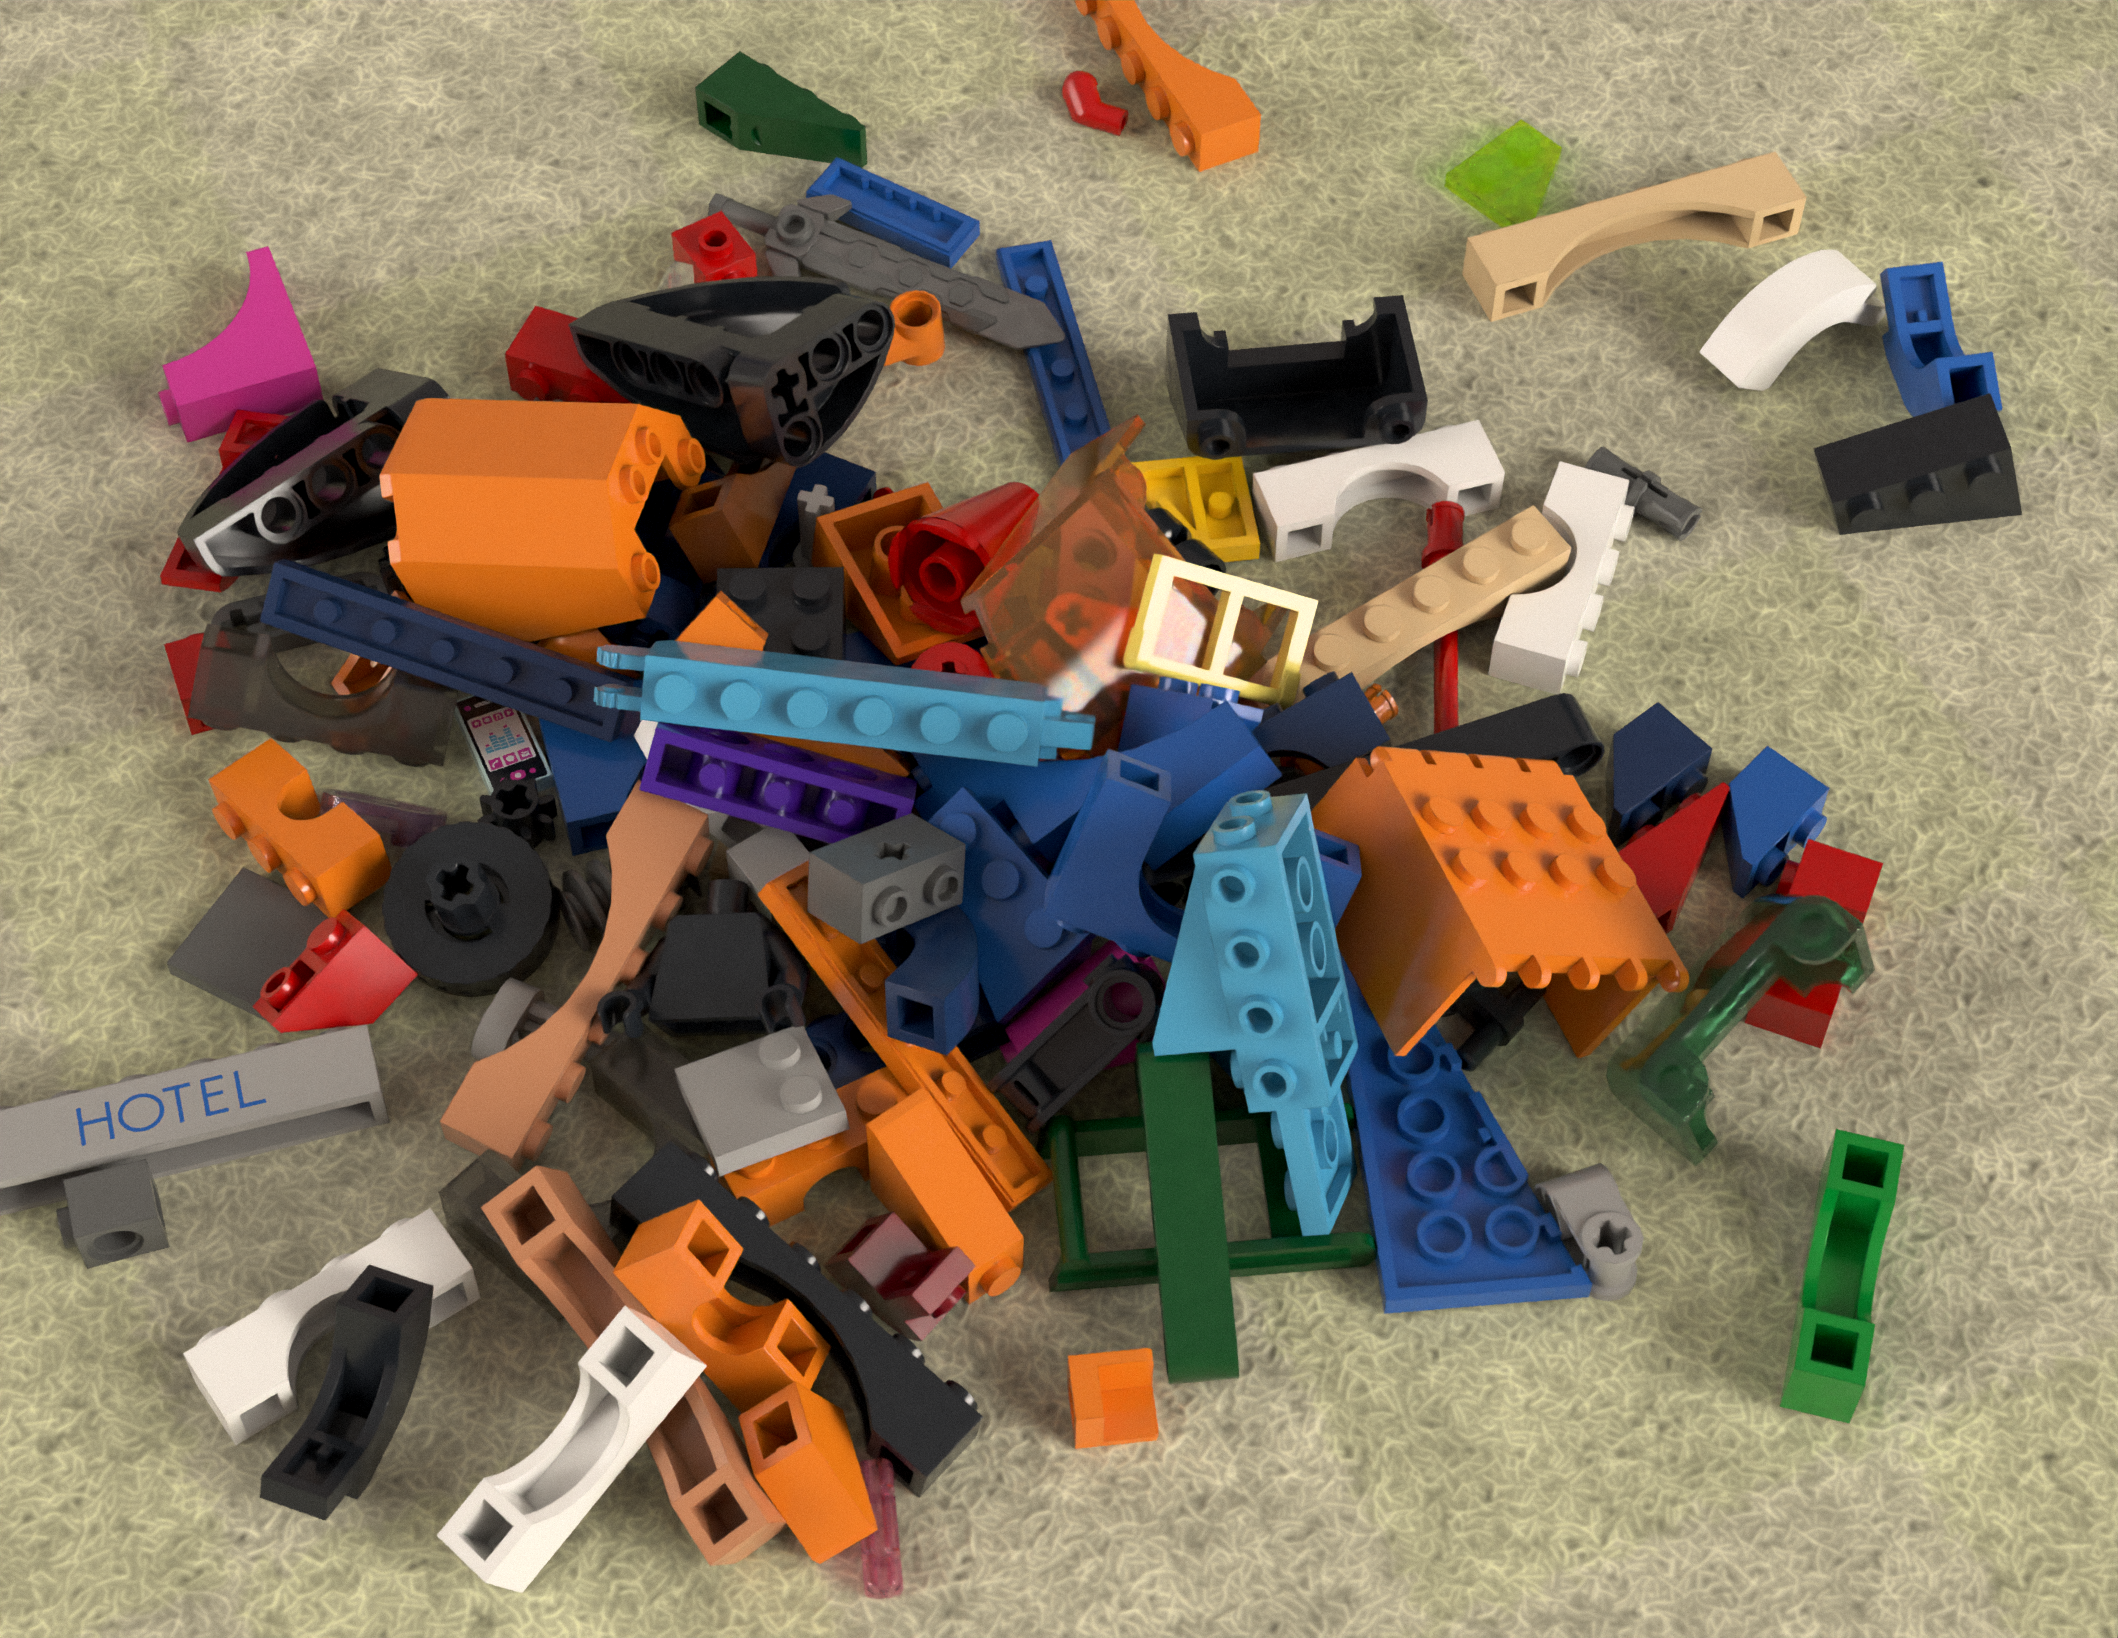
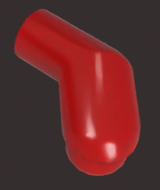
M1078 70L1071 72L1065 78L1062 85V96L1071 119L1077 124L1120 136L1128 121V110L1103 103L1096 86L1098 85L1097 80L1091 73Z

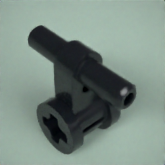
M1476 978L1441 1016L1448 1017L1459 1013L1476 1029L1456 1050L1462 1060L1461 1069L1469 1072L1474 1071L1497 1045L1506 1046L1523 1028V1017L1546 993V987L1543 989L1528 988L1521 980L1505 997L1495 987L1482 986Z

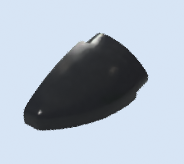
M757 276L724 279L648 292L603 304L568 324L577 351L586 366L632 404H640L681 416L691 437L696 438L702 447L742 465L752 464L763 457L793 467L806 466L826 452L845 433L860 413L874 389L885 364L895 330L894 315L890 307L885 303L851 295L848 286L842 281L797 276Z
M376 368L332 396L333 408L337 414L336 417H334L326 401L320 399L311 401L245 450L200 495L177 531L191 559L198 567L221 576L234 577L271 574L274 562L282 559L308 567L356 553L394 538L397 532L394 503L382 498L379 475L416 401L425 398L450 399L449 395L442 386L431 378Z

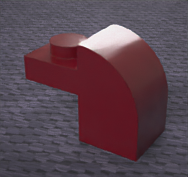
M890 1212L868 1218L823 1267L842 1287H847L861 1296L872 1310V1313L899 1334L913 1341H923L967 1293L960 1283L976 1265L958 1246L930 1252L896 1213Z

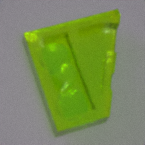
M1520 119L1446 173L1444 187L1501 228L1532 220L1537 217L1539 210L1542 209L1550 182L1554 178L1561 160L1562 147Z

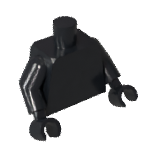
M717 879L709 882L707 914L677 915L673 917L669 922L666 936L660 938L638 975L630 981L623 991H614L603 996L598 1002L597 1011L604 1034H610L615 1025L623 1022L626 1035L629 1038H638L643 1034L642 1017L647 1014L648 1020L671 1037L772 1034L792 1027V1025L795 1028L805 1025L806 1018L801 1005L810 979V970L787 933L779 930L763 914L747 912L749 889L747 883L733 879Z

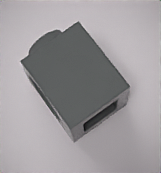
M146 1159L63 1180L68 1206L57 1209L60 1233L66 1249L78 1247L87 1269L169 1248L158 1188Z

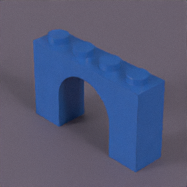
M1111 749L1107 750L1046 882L1044 915L1053 918L1059 926L1068 931L1078 934L1091 932L1115 941L1121 949L1131 955L1142 958L1154 956L1172 963L1185 910L1169 904L1158 896L1148 884L1141 869L1148 850L1171 804L1170 772ZM1314 828L1334 928H1336L1362 877L1359 845Z

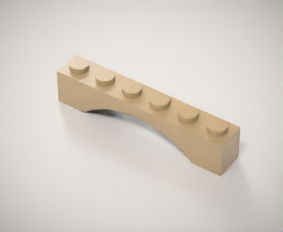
M1775 151L1468 237L1462 275L1490 322L1543 307L1554 290L1574 271L1599 256L1626 246L1656 240L1693 239L1721 242L1748 249L1797 235L1807 197Z
M1532 505L1310 635L1299 671L1301 678L1293 705L1306 698L1302 692L1305 686L1327 673L1335 671L1340 679L1352 672L1363 690L1394 665L1448 633L1475 622L1503 617L1511 594L1540 592L1553 587L1563 580L1571 552L1570 545L1539 510ZM1278 655L1237 679L1270 687ZM1242 697L1238 698L1237 704L1259 709L1269 707V705Z

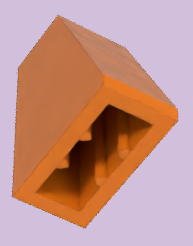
M920 1088L866 1124L870 1188L887 1210L895 1212L930 1252L958 1246L976 1265L960 1283L967 1292L963 1298L970 1305L986 1293L990 1297L1002 1294L1017 1281L1021 1274V1269L1024 1267V1236L931 1097L923 1088Z

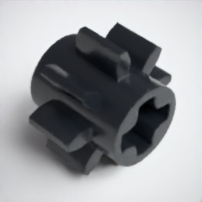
M505 778L501 780V784L494 789L491 796H480L479 800L483 816L477 820L478 823L482 821L492 823L498 827H505L518 837L526 840L534 851V848L543 839L555 840L556 833L553 819L558 816L554 795L539 797L535 779L531 778L526 782L523 780L508 781Z

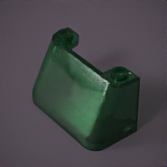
M1771 893L1755 899L1688 970L1689 984L1683 992H1668L1614 1052L1608 1062L1606 1073L1612 1093L1622 1105L1694 1166L1698 1165L1718 1144L1715 1135L1708 1128L1706 1121L1707 1106L1715 1098L1713 1090L1710 1089L1708 1072L1702 1062L1779 978L1804 998L1814 989L1813 987L1823 984L1841 985L1851 994H1854L1875 971L1863 923L1838 903L1825 896Z

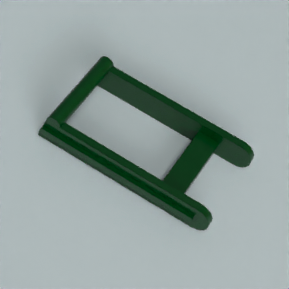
M1344 1102L1349 1131L1351 1132L1356 1124L1353 1107ZM1248 1108L1214 1110L1218 1146L1257 1143L1270 1232L1269 1239L1227 1242L1230 1277L1365 1267L1376 1259L1375 1239L1367 1233L1343 1232L1328 1235H1302L1298 1212L1291 1211L1286 1203L1284 1180L1288 1165L1284 1149H1277L1273 1142L1271 1132L1272 1111L1249 1113ZM1066 1115L1050 1118L1045 1128L1040 1129L1038 1142L1035 1150L1043 1160L1051 1159L1061 1256L1048 1279L1049 1292L1157 1284L1155 1248L1088 1252L1078 1157L1146 1152L1143 1117L1133 1116L1074 1121L1072 1117Z

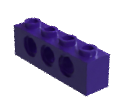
M658 722L639 790L832 844L911 814L915 801L917 781L745 732Z

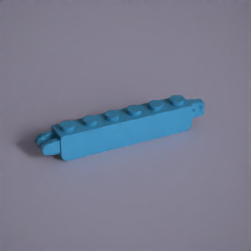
M673 640L656 641L651 648L612 644L604 645L597 649V662L600 665H605L612 669L644 671L643 688L619 684H605L594 687L593 702L602 707L641 712L640 720L1038 767L1040 758L1056 759L1057 747L1090 750L1093 744L1095 715L1063 711V698L1048 696V687L1037 683Z

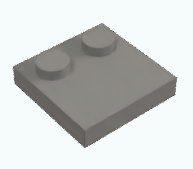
M792 1026L674 1069L679 1089L719 1177L850 1129L846 1110L804 1026L798 1028Z

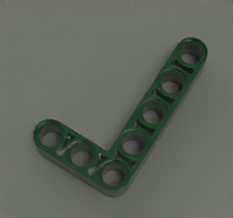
M1153 1041L1137 1042L1134 1054L1135 1084L1139 1101L1138 1113L1139 1116L1143 1117L1168 1384L1239 1378L1238 1349L1209 1052L1155 1056L1152 1045Z

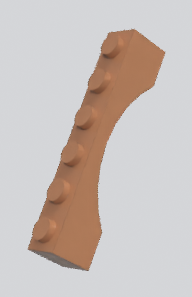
M640 780L636 782L606 834L612 870L611 906L603 940L589 971L567 1002L540 1028L506 1050L474 1062L440 1120L445 1139L515 1175L518 1174L526 1158L535 1162L546 1147L553 1130V1125L547 1123L559 1100L569 1103L579 1089L586 1072V1067L580 1065L592 1042L601 1046L609 1036V1034H604L597 1011L598 1002L610 992L622 991L624 986H627L638 975L650 955V952L645 949L657 929L666 932L669 922L673 917L677 916L683 897L677 893L687 875L690 873L697 877L702 872L714 847V841L709 839L708 814L684 802L639 790Z
M536 1165L481 1207L517 1265L564 1316L588 1349H590L624 1306L656 1320L613 1273L621 1258V1254L567 1172ZM698 1376L645 1442L663 1479L671 1506L709 1565L736 1564L788 1527V1524L754 1477L746 1446L701 1377Z

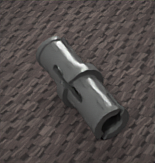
M1600 447L1596 450L1585 466L1587 469L1629 480L1625 505L1635 507L1633 517L1640 514L1662 527L1679 541L1686 539L1700 520L1702 509L1661 484V478L1650 470L1640 471L1605 447Z

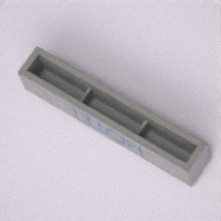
M367 1024L352 1028L335 1027L322 1032L318 1036L284 1044L267 1043L256 1047L253 1051L220 1059H198L185 1067L152 1075H130L121 1079L118 1083L84 1091H62L53 1095L50 1099L16 1107L0 1106V1216L65 1201L67 1198L63 1180L142 1159L147 1160L153 1178L157 1179L390 1123L376 1056Z

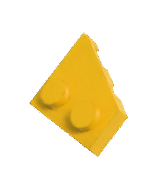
M1192 456L1127 463L1128 485L1150 510L1155 508L1167 509L1189 529L1192 539L1201 540L1223 562L1259 559L1260 540L1242 456L1218 460Z

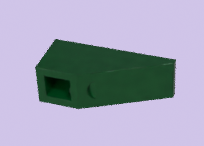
M741 51L695 87L699 125L739 150L824 163H832L838 157L860 168L867 164L866 126L861 124L854 116L839 111L819 99L809 89L799 87L776 73L769 65L759 63Z

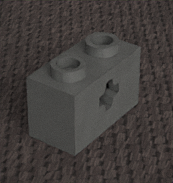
M911 813L809 852L807 912L857 943L863 944L961 904L963 900L966 844Z

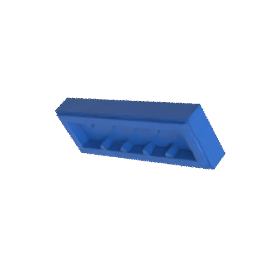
M838 157L834 159L806 191V198L833 194L851 201L852 208L838 218V220L899 246L919 257L948 268H952L980 235L979 220Z

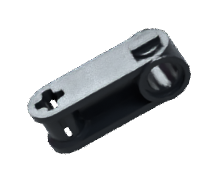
M1112 953L1108 955L1082 980L1088 988L986 1085L991 1093L1000 1091L1027 1120L1025 1129L1031 1136L1135 1039L1139 1042H1147L1154 1036L1165 993L1164 983L1155 970L1146 964L1132 961L1127 954L1123 955L1119 960ZM1116 983H1129L1139 990L1143 999V1007L1139 1015L1129 1016L1117 1010L1112 1000V991Z

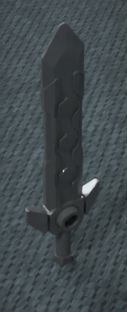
M715 193L709 203L708 216L722 211L733 225L765 236L768 250L765 252V256L774 276L801 277L800 269L805 268L832 280L842 281L848 286L871 295H880L890 300H894L898 295L907 291H926L934 295L940 302L942 320L950 322L954 327L1016 350L1062 342L1065 338L1064 332L1044 302L981 277H972L901 250L899 246L834 222L852 208L851 201L829 194L798 199L797 206L789 204L783 207L777 217L718 193Z

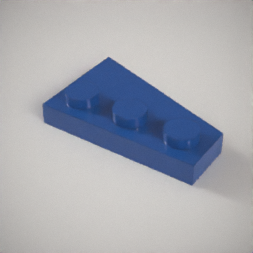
M963 786L927 822L966 844L963 900L957 906L968 916L977 936L979 981L997 1023L1005 1025L1097 935L1091 932L1078 934L1068 931L1059 926L1053 918L1044 915L1045 888L1049 875L971 789Z

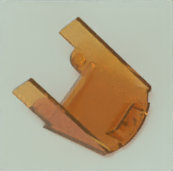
M1138 414L1068 456L960 600L964 614L974 609L976 611L985 636L990 643L982 647L980 651L997 679L1031 682L1048 687V696L1063 698V711L1095 715L1092 748L1084 750L1057 747V753L1065 760H1083L1103 756L1108 749L1118 752L1131 684L1158 688L1160 675L1126 668L1123 661L1131 627L1134 628L1154 553L1185 561L1144 510L1147 502L1145 478L1142 472L1124 455L1146 425ZM1173 577L1153 656L1197 668L1202 667L1219 601L1206 585ZM1266 603L1252 611L1241 604L1223 675L1248 681L1267 663L1261 652L1288 609ZM1200 686L1197 689V696L1199 695Z

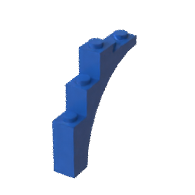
M1228 701L1223 702L1180 730L1137 748L1119 752L1171 773V804L1144 859L1153 870L1159 868L1206 833L1226 802H1229L1232 797L1247 791L1264 790L1283 776ZM898 750L905 758L913 754L919 764L911 770V774L924 791L914 801V806L923 820L927 822L964 786L971 789L1034 859L1042 854L1051 864L1057 860L1105 757L1103 755L1083 760L1039 761L1038 767Z

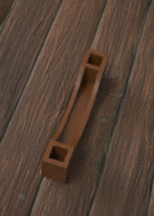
M763 457L749 465H742L734 461L723 478L683 490L668 527L703 584L717 581V568H758L796 467Z

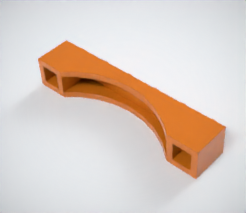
M1075 0L1079 12L1083 16L1090 15L1097 24L1098 35L1106 50L1114 49L1120 57L1122 70L1127 81L1131 85L1138 84L1145 93L1147 107L1152 117L1156 121L1163 119L1170 129L1171 140L1176 152L1182 157L1188 155L1199 172L1258 152L1261 114L1235 78L1209 70L1184 57L1169 46L1145 21L1135 0Z

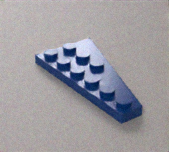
M1340 952L1359 1045L1346 1073L1350 1105L1354 1109L1356 1119L1354 1131L1371 1236L1375 1239L1377 1249L1375 1261L1384 1314L1589 1297L1592 1282L1581 1264L1575 1265L1561 1241L1563 1233L1560 1231L1551 1212L1546 1214L1527 1182L1529 1177L1527 1171L1480 1091L1474 1092L1461 1069L1462 1060L1452 1043L1445 1042L1434 1024L1405 1056H1395Z

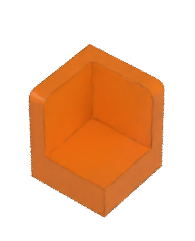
M1139 1348L1068 1356L1067 1389L1075 1449L1147 1442L1158 1438L1159 1428L1152 1386L1154 1367L1152 1349Z

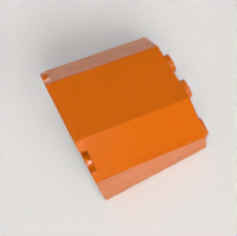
M442 398L417 400L379 475L382 498L394 503L397 525L395 538L392 541H387L390 564L415 604L526 642L646 618L655 590L660 585V570L655 557L651 553L646 552L634 528L653 482L671 479L673 484L680 490L698 485L706 465L703 448L696 438L691 437L681 416L640 404Z

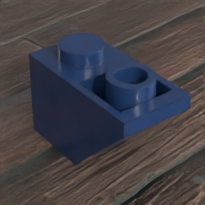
M1659 702L1613 734L1606 766V833L1615 848L1631 838L1642 827L1649 824L1655 827L1658 826L1665 811L1677 802L1681 804L1692 794H1701L1708 783L1706 772L1712 748Z

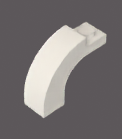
M1820 250L1788 263L1757 285L1724 318L1699 352L1738 388L1764 391L1773 384L1791 358L1815 335L1841 322L1874 326L1886 314L1885 305L1874 296V293L1877 291L1876 283L1838 250Z

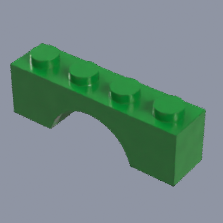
M1836 1129L1821 1170L1779 1407L1850 1424L1866 1384L1875 1324L1871 1321L1873 1297L1882 1250L1896 1201L1905 1146L1903 1144Z

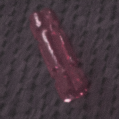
M883 1458L862 1460L859 1462V1466L878 1527L877 1531L860 1540L864 1592L870 1599L893 1598L899 1596L903 1591L893 1465L889 1460Z

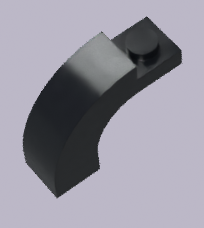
M369 1264L336 1303L332 1353L322 1387L300 1429L261 1475L260 1498L324 1521L328 1519L345 1496L356 1500L359 1499L370 1483L410 1400L426 1345L434 1286Z

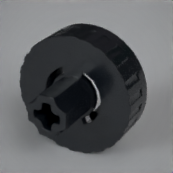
M463 821L452 825L447 824L438 827L435 831L424 834L412 846H409L402 853L398 862L394 864L383 892L382 915L385 920L384 927L387 936L392 941L393 948L400 958L418 974L416 977L433 989L450 995L462 997L488 996L497 994L505 981L510 977L524 982L542 965L549 955L559 929L560 906L555 893V884L542 859L522 837H518L505 827H498L488 822ZM472 887V892L468 896L465 895ZM497 888L503 896L504 904L501 903L500 893L498 892ZM442 925L452 933L462 936L478 935L489 928L492 932L480 939L463 940L450 935L444 930Z

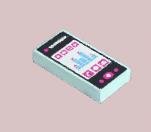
M474 695L451 702L454 716L490 796L494 789L501 784V780L505 778L508 781L523 780L526 782L533 778L536 780L538 792L555 787L551 770L525 713Z

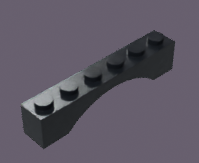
M671 1140L667 1142L611 1196L609 1223L630 1241L639 1224L699 1199L744 1249L728 1280L762 1294L775 1303L788 1298L831 1346L829 1354L846 1380L861 1420L866 1453L897 1481L920 1498L976 1438L983 1416L977 1412L978 1405L974 1398L957 1382L947 1380L944 1383L926 1367L923 1354L912 1341L899 1333L891 1336L872 1319V1310L861 1296L847 1287L839 1290L820 1273L821 1267L818 1261L804 1246L794 1241L787 1244L771 1230L767 1216L758 1205L744 1196L736 1199L719 1184L718 1175L707 1160L693 1151H689L687 1154L684 1153Z

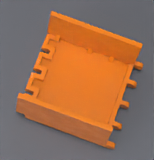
M1378 746L1373 749L1370 755V765L1366 758H1355L1311 811L1315 829L1359 845L1362 877L1335 928L1339 951L1395 1056H1405L1476 978L1484 987H1500L1506 980L1507 972H1518L1526 987L1537 989L1546 987V993L1543 997L1577 1058L1590 1055L1658 983L1667 992H1683L1689 984L1687 969L1638 888L1634 872L1623 862L1607 835L1604 821L1592 809L1573 775H1564L1558 764L1553 760L1514 759L1505 756L1467 755L1456 752L1418 751L1416 749Z

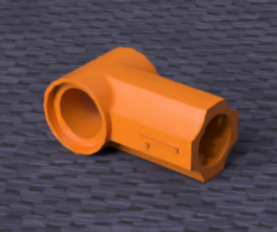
M913 290L898 295L890 305L894 315L895 330L884 366L900 361L914 366H924L936 362L945 350L940 302L934 295L926 291Z

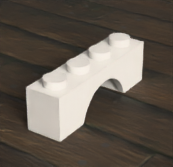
M1475 420L1458 425H1445L1433 431L1417 434L1401 444L1371 445L1346 452H1333L1324 457L1291 465H1278L1266 471L1254 473L1251 502L1255 520L1274 562H1279L1331 549L1333 531L1339 519L1352 507L1372 499H1405L1418 503L1427 509H1432V504L1435 502L1452 501L1463 507L1465 516L1499 508L1505 471L1480 421Z
M1559 461L1543 505L1542 515L1571 547L1566 566L1568 575L1559 583L1546 590L1529 594L1510 595L1494 639L1488 672L1489 676L1556 695L1560 694L1566 675L1578 678L1588 646V642L1579 640L1582 629L1593 632L1595 630L1604 596L1595 594L1598 583L1610 586L1619 557V551L1611 549L1613 540L1625 542L1632 522L1635 507L1625 505L1629 480Z
M431 1208L414 1218H404L393 1223L377 1240L353 1254L347 1253L335 1257L322 1268L319 1274L292 1290L286 1289L272 1294L260 1305L258 1310L231 1326H221L211 1330L198 1341L195 1347L183 1353L196 1385L235 1445H238L298 1408L296 1384L301 1364L314 1344L335 1328L336 1303L369 1264L434 1286L429 1329L481 1298L472 1266Z
M624 1306L578 1362L580 1369L579 1388L572 1405L556 1429L535 1451L521 1462L499 1474L483 1478L437 1534L485 1583L522 1593L707 1367L705 1363L658 1321Z

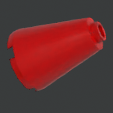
M1008 482L909 522L892 539L888 553L890 578L895 589L898 590L903 585L914 601L908 608L919 620L937 631L960 636L969 634L973 629L986 625L998 612L1047 529L1049 513L1046 504L1041 496L1030 486L1020 482Z

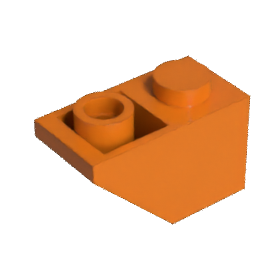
M795 1381L738 1416L754 1477L813 1561L821 1564L878 1530L842 1408Z

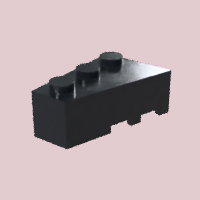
M1991 393L1813 448L1821 482L1840 535L2022 515L2012 449Z

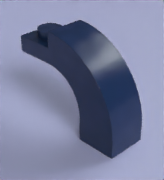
M957 905L875 938L897 967L885 980L888 1037L944 1055H948L969 1032L978 1014L980 1001L977 936L968 916Z

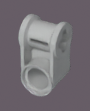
M1598 1163L1536 1184L1534 1188L1536 1198L1546 1214L1551 1212L1560 1231L1563 1233L1561 1241L1575 1265L1581 1264L1592 1282L1590 1296L1598 1300L1613 1301L1628 1295L1636 1283L1637 1266L1635 1261L1641 1254L1643 1235L1641 1228L1635 1222L1621 1198L1617 1184L1608 1168L1602 1163Z

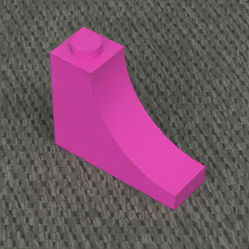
M269 246L246 252L250 268L249 287L241 309L227 328L211 342L192 354L162 365L169 388L158 392L162 408L169 426L181 424L187 443L227 432L237 409L285 415L298 411L315 399L324 400L316 365Z

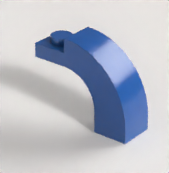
M1943 262L1886 268L1880 274L1889 331L1882 336L1890 369L1904 405L1911 416L1915 417L1991 393L1997 412L2002 411L1993 352L1965 355L1957 339Z

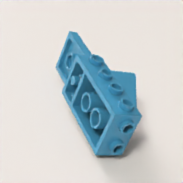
M1265 790L1247 791L1235 795L1229 802H1226L1193 853L1195 870L1152 1045L1155 1056L1232 1050L1231 1074L1233 1082L1237 1088H1244L1249 1113L1272 1111L1271 1132L1273 1142L1277 1149H1284L1288 1165L1284 1180L1286 1203L1291 1211L1298 1212L1302 1235H1328L1333 1228L1358 1172L1340 1085L1359 1045L1307 793L1271 797L1270 793Z

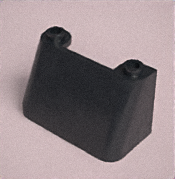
M1403 295L1374 297L1373 314L1358 326H1355L1354 319L1342 320L1340 341L1229 350L1226 330L1214 331L1213 337L1207 335L1200 328L1197 312L1168 314L1165 378L1169 398L1188 449L1194 455L1202 458L1218 460L1228 457L1380 444H1401L1410 440L1423 428L1426 420L1428 398Z

